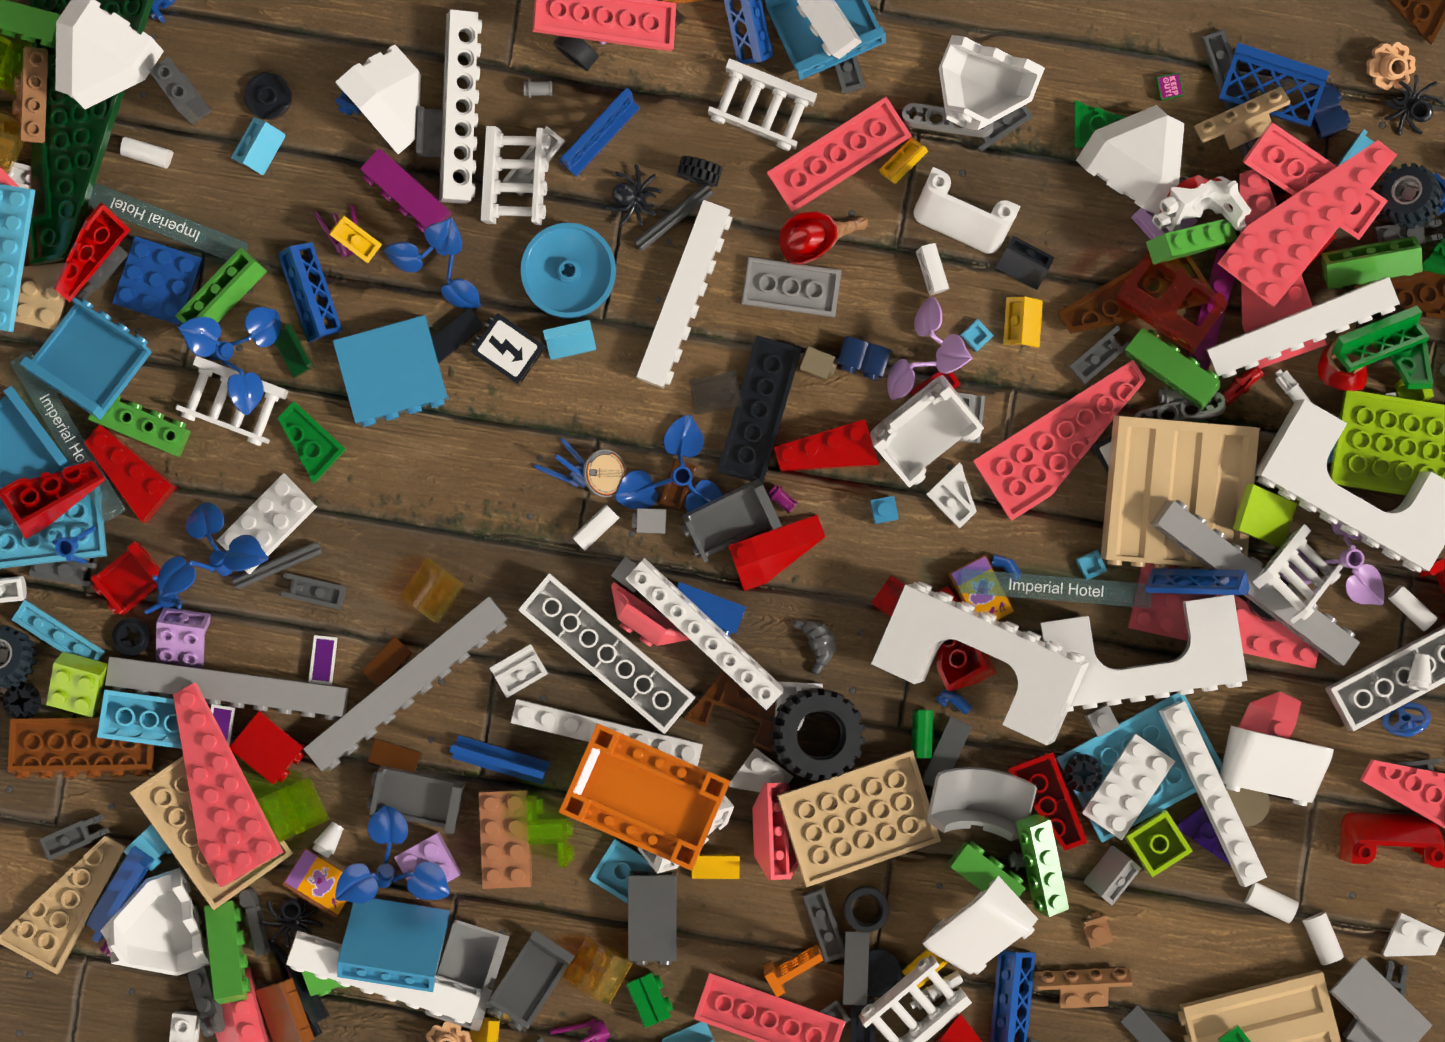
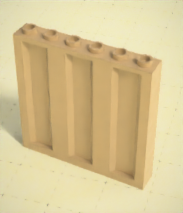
M1114 415L1100 558L1108 560L1107 564L1122 565V561H1129L1131 566L1145 567V563H1154V568L1168 569L1169 565H1177V569H1192V566L1201 567L1200 569H1209L1151 525V522L1165 502L1176 500L1183 502L1188 507L1187 511L1193 516L1197 514L1207 521L1206 525L1213 530L1215 528L1221 531L1226 536L1224 539L1230 544L1233 542L1244 549L1243 554L1247 556L1249 535L1234 530L1233 526L1246 484H1254L1260 428Z
M1320 970L1180 1004L1181 1011L1178 1012L1181 1026L1185 1025L1187 1035H1184L1185 1042H1219L1218 1038L1235 1025H1239L1250 1042H1341L1324 974Z

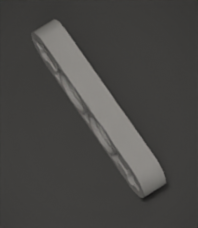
M910 103L902 111L904 123L912 128L975 137H987L994 130L993 122L985 126L984 129L979 130L957 127L953 122L946 119L945 107ZM913 111H916L917 116H915L914 119H910L909 115H911ZM924 112H926V115H925L926 121H925V122L923 121V118H922V117H924ZM933 114H941L943 119L940 123L934 124L930 121V117Z
M1216 392L1205 406L1206 411H1202V409L1196 406L1198 411L1193 415L1185 413V409L1188 406L1196 405L1188 399L1141 410L1135 417L1154 419V416L1157 415L1158 419H1162V414L1170 411L1175 414L1172 420L1197 422L1221 415L1226 409L1225 398L1222 394ZM1216 401L1218 407L1214 408L1211 402Z

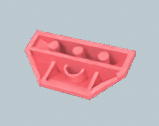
M613 582L611 588L617 619L621 621L619 625L630 634L633 630L641 635L639 640L649 647L652 644L660 646L690 640L668 618Z
M1278 691L1250 702L1238 727L1289 739L1297 723L1302 701Z
M764 783L752 808L754 857L768 880L791 879L793 872L798 867L777 798L778 794L791 790L788 783Z
M251 966L244 968L245 977H248L250 981V991L247 992L248 999L221 1004L226 1027L222 1032L216 1033L215 1031L217 1042H270L262 1009L255 993L257 989Z

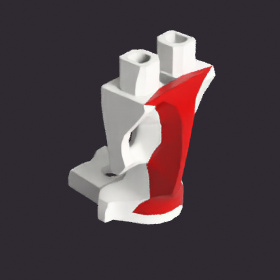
M1197 175L1184 180L1177 187L1170 189L1167 197L1161 200L1159 204L1160 212L1153 216L1152 222L1159 230L1167 228L1170 232H1173L1181 227V220L1201 217L1203 210L1212 209L1216 215L1222 214L1236 230L1242 231L1246 228L1245 216L1250 214L1251 209L1239 194L1238 183L1235 180L1230 181L1222 176L1209 180Z

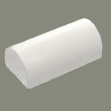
M128 137L122 139L120 155L165 169L169 167L174 153L172 150Z
M936 243L921 246L916 251L929 295L931 296L950 289Z
M604 505L572 538L586 551L619 517L607 505Z
M23 576L0 578V603L23 601L26 599L27 589Z
M1398 585L1388 597L1422 631L1427 630L1437 620V617L1402 585Z
M1258 882L1252 884L1244 903L1288 924L1293 920L1299 906L1298 901Z
M1325 911L1302 920L1321 965H1328L1344 958L1342 949Z

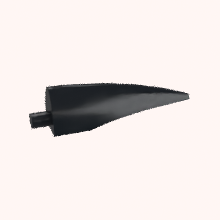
M270 938L268 943L283 980L293 978L313 1036L316 1037L323 1032L318 1022L330 1016L325 1005L318 995L310 996L302 972L295 971L289 965H286L288 954L275 941L271 942Z

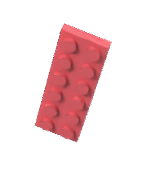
M534 0L532 32L671 52L674 49L676 3L657 0Z
M885 97L767 172V175L790 211L794 213L910 139L912 135L888 98Z
M1273 122L1269 123L1243 159L1245 164L1291 195H1295L1337 167ZM1369 189L1340 225V228L1359 240L1388 200L1372 189Z
M709 973L694 1019L757 1042H839L846 1022Z

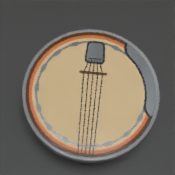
M598 450L592 453L584 465L583 475L585 483L589 490L597 496L611 497L616 495L622 479L626 476V467L623 460L611 450Z

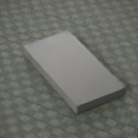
M748 257L741 305L835 318L842 270L808 265H793L787 262Z
M1360 957L1329 991L1380 1042H1418L1433 1026L1364 957Z

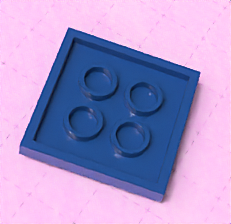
M135 236L112 303L180 326L182 322L175 315L191 299L204 259Z

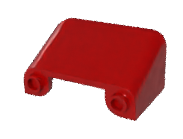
M1351 812L1342 818L1340 860L1352 864H1369L1376 857L1377 845L1411 847V851L1420 854L1423 858V864H1429L1436 868H1445V841L1437 824L1423 816Z

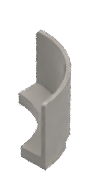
M964 767L945 770L936 775L926 821L943 833L956 829H970L971 825L983 826V831H988L1013 841L1019 838L1016 821L1031 816L1037 787L1025 779L993 769Z
M454 920L437 975L481 989V997L471 1023H458L452 1020V1017L443 1014L442 1016H436L427 1009L425 1014L479 1031L486 1012V1004L492 993V990L488 989V987L493 988L509 936Z

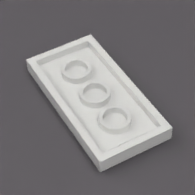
M283 473L217 541L225 550H229V545L233 539L241 535H251L259 541L262 549L269 556L317 506ZM259 565L245 571L251 574Z
M1134 734L1081 813L1120 840H1123L1175 763V760L1137 734Z

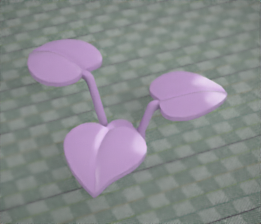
M930 296L919 308L915 317L914 327L919 336L925 337L929 334L932 339L941 344V347L936 352L937 361L908 364L906 359L898 360L890 369L887 379L888 393L893 401L906 396L913 388L915 373L912 369L914 367L937 366L941 373L946 374L961 368L972 360V356L967 351L964 341L959 335L951 334L944 340H941L934 334V331L938 330L942 323V310L937 299Z
M1332 523V531L1337 535H1344L1343 539L1349 549L1343 550L1338 559L1324 561L1327 564L1338 563L1345 568H1352L1354 575L1349 576L1345 584L1346 593L1352 601L1359 604L1383 605L1384 585L1380 573L1372 565L1363 564L1364 554L1360 550L1355 549L1356 546L1349 540V538L1359 540L1362 537L1359 535L1351 536L1340 530L1342 525ZM1299 549L1298 555L1318 575L1315 565ZM1291 561L1288 562L1289 567L1306 585L1312 583ZM1282 573L1279 574L1283 579L1291 583Z

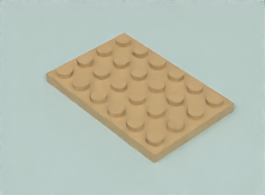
M913 750L846 771L839 777L834 775L830 780H819L777 795L806 887L941 841L937 828L926 821L930 804Z
M182 756L130 792V795L213 911L293 855L290 848L265 815L283 853L220 888L198 845L184 757Z

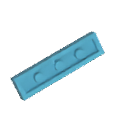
M28 600L23 601L12 618L14 622L60 652H67L100 661L106 652Z

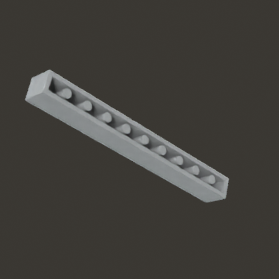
M1179 500L1165 502L1151 522L1153 527L1209 569L1246 570L1250 589L1248 595H1244L1335 665L1344 666L1360 643L1354 638L1355 634L1345 627L1340 628L1335 624L1337 620L1327 613L1323 615L1319 612L1316 604L1312 607L1314 612L1306 620L1300 618L1293 624L1290 620L1297 612L1295 607L1273 585L1266 583L1259 589L1253 583L1254 579L1263 569V564L1254 557L1249 558L1243 554L1244 549L1236 543L1232 542L1230 544L1224 539L1226 536L1221 531L1215 528L1213 530L1206 525L1207 521L1197 514L1193 516L1187 511L1188 507ZM1288 585V587L1294 592V594L1304 603L1305 600L1298 596L1300 592L1294 587Z
M491 597L486 598L304 748L305 752L321 771L327 768L329 771L333 770L341 763L339 760L341 756L345 753L349 756L359 748L358 742L363 738L368 741L378 732L376 728L380 724L384 723L386 726L396 718L394 713L400 708L405 710L415 702L413 700L414 696L419 692L422 695L428 692L433 687L431 682L438 677L440 680L445 678L452 672L450 667L457 662L460 665L470 657L468 654L470 650L474 647L478 650L489 641L486 637L492 632L495 634L501 632L507 626L505 622L508 620V617Z
M109 657L105 683L106 686H112V691L126 692V689L129 688L136 689L135 694L150 696V691L159 692V697L173 699V694L192 683H197L208 704L220 705L221 701L230 702V707L244 708L245 704L254 705V710L268 711V707L277 708V713L291 714L292 710L301 711V716L314 718L315 713L325 714L324 719L336 721L339 720V716L343 717L346 714L349 688L119 657Z

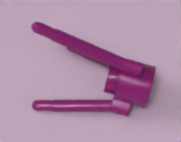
M351 204V220L357 225L355 205ZM314 212L319 224L334 245L337 254L341 253L342 258L355 254L329 235L330 229L319 213ZM334 213L333 218L336 224L339 221V217Z
M596 1018L589 1022L550 1030V1034L591 1027L587 1030L589 1036L578 1042H607L606 1039L611 1037L604 1021L597 1022Z

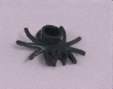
M1417 74L1414 75L1413 93L1411 87L1402 80L1399 81V84L1408 93L1399 88L1397 90L1402 92V98L1396 100L1391 96L1393 102L1398 104V106L1388 100L1385 101L1387 106L1399 111L1384 118L1385 120H1391L1402 114L1398 125V136L1402 135V126L1406 116V120L1412 130L1419 135L1423 134L1414 125L1411 118L1420 123L1431 119L1433 107L1424 99L1434 100L1441 105L1444 104V101L1436 96L1422 95L1429 88L1437 85V81L1428 84L1418 93L1419 78Z
M638 164L634 165L637 185L625 173L615 172L616 176L623 177L631 183H619L612 190L613 199L620 205H626L625 207L615 208L606 206V210L613 212L626 211L630 208L624 219L619 222L620 226L627 222L634 209L640 226H643L644 223L641 219L639 208L646 214L656 215V212L646 209L654 207L653 204H648L646 199L648 197L656 198V195L652 192L662 193V189L654 187L645 188L656 178V174L651 175L641 185Z
M286 897L280 901L278 905L280 917L273 910L271 902H266L269 912L277 921L281 922H266L262 920L259 922L264 926H282L272 936L271 942H274L284 931L286 947H290L289 937L293 942L295 939L293 934L297 931L305 933L306 930L307 934L313 935L307 924L323 927V924L318 921L306 919L317 912L319 908L315 907L305 914L307 911V901L303 899V910L301 911L300 903L292 897Z

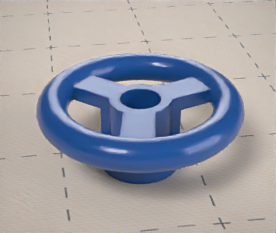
M1408 702L1383 715L1382 724L1393 735L1411 737L1428 727L1431 715L1425 706L1415 702ZM1405 709H1414L1423 715H1412L1407 713ZM1397 712L1399 721L1392 726L1389 722L1390 717Z

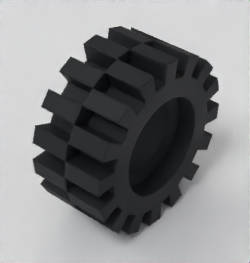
M683 155L676 175L684 180L700 185L717 187L722 167L705 159Z

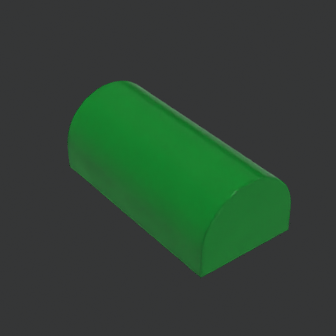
M913 709L911 750H913L915 758H932L933 710Z

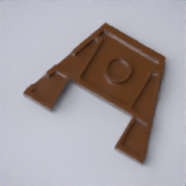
M723 671L689 712L685 720L706 727L713 706L717 704L761 721L752 745L773 752L771 744L774 743L773 738H770V730H773L774 726L771 722L773 717H775L776 701L767 710L764 709Z

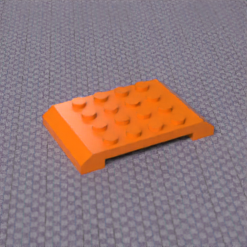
M597 723L559 813L693 871L731 781Z

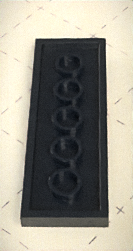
M756 335L717 470L718 473L749 482L760 479L761 483H764L802 348Z

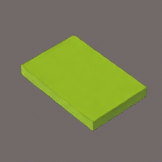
M1247 483L1233 529L1280 548L1286 541L1297 503L1254 484Z

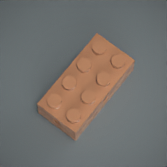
M529 789L479 792L482 889L531 887L532 860Z

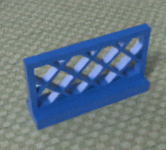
M1238 43L1219 99L1239 106L1250 100L1248 95L1258 90L1263 95L1265 94L1263 88L1273 83H1276L1278 88L1282 87L1279 80L1290 77L1293 78L1296 86L1285 91V93L1288 95L1299 90L1304 101L1294 106L1289 104L1287 105L1288 109L1282 112L1274 111L1269 113V115L1310 128L1330 71ZM1237 61L1246 63L1251 72L1238 77L1235 71ZM1264 69L1270 71L1273 79L1261 85L1256 73ZM1232 75H1234L1235 79L1230 81ZM1253 75L1258 87L1246 92L1241 80ZM1235 83H1238L1243 93L1235 98L1225 95L1228 87ZM1308 84L1318 86L1317 94L1307 99L1302 87ZM1314 100L1313 106L1311 108L1309 102ZM1306 104L1310 112L1308 120L1297 118L1294 109Z
M628 88L622 91L558 160L575 177L589 165L640 110V107L633 100L632 92Z
M458 735L456 743L451 745L449 751L453 753V759L541 785L544 784L550 764L546 760Z

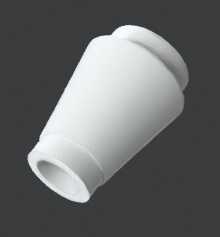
M1415 654L1407 680L1409 688L1422 691L1429 690V685L1432 684L1429 655Z
M331 822L313 842L315 845L312 849L329 859L331 854L334 855L344 828Z

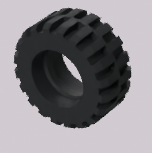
M811 688L808 690L803 689L795 695H790L785 699L786 702L783 705L780 704L777 708L778 714L776 717H773L771 722L774 726L773 730H770V738H773L774 744H771V746L778 755L777 759L786 766L787 770L810 780L825 781L832 779L834 775L837 777L843 775L844 770L851 769L855 765L853 761L855 758H859L862 753L860 746L865 744V738L862 737V731H865V726L860 721L862 716L859 710H855L854 704L849 699L844 698V695L838 692ZM820 711L829 714L835 720L838 728V738L835 746L829 753L824 756L814 757L806 754L799 747L797 729L801 720L807 714Z

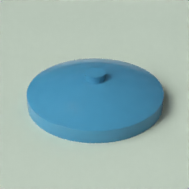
M560 223L542 230L530 241L521 261V278L529 298L542 311L560 318H577L595 311L609 297L615 283L616 264L611 248L599 233L581 224Z

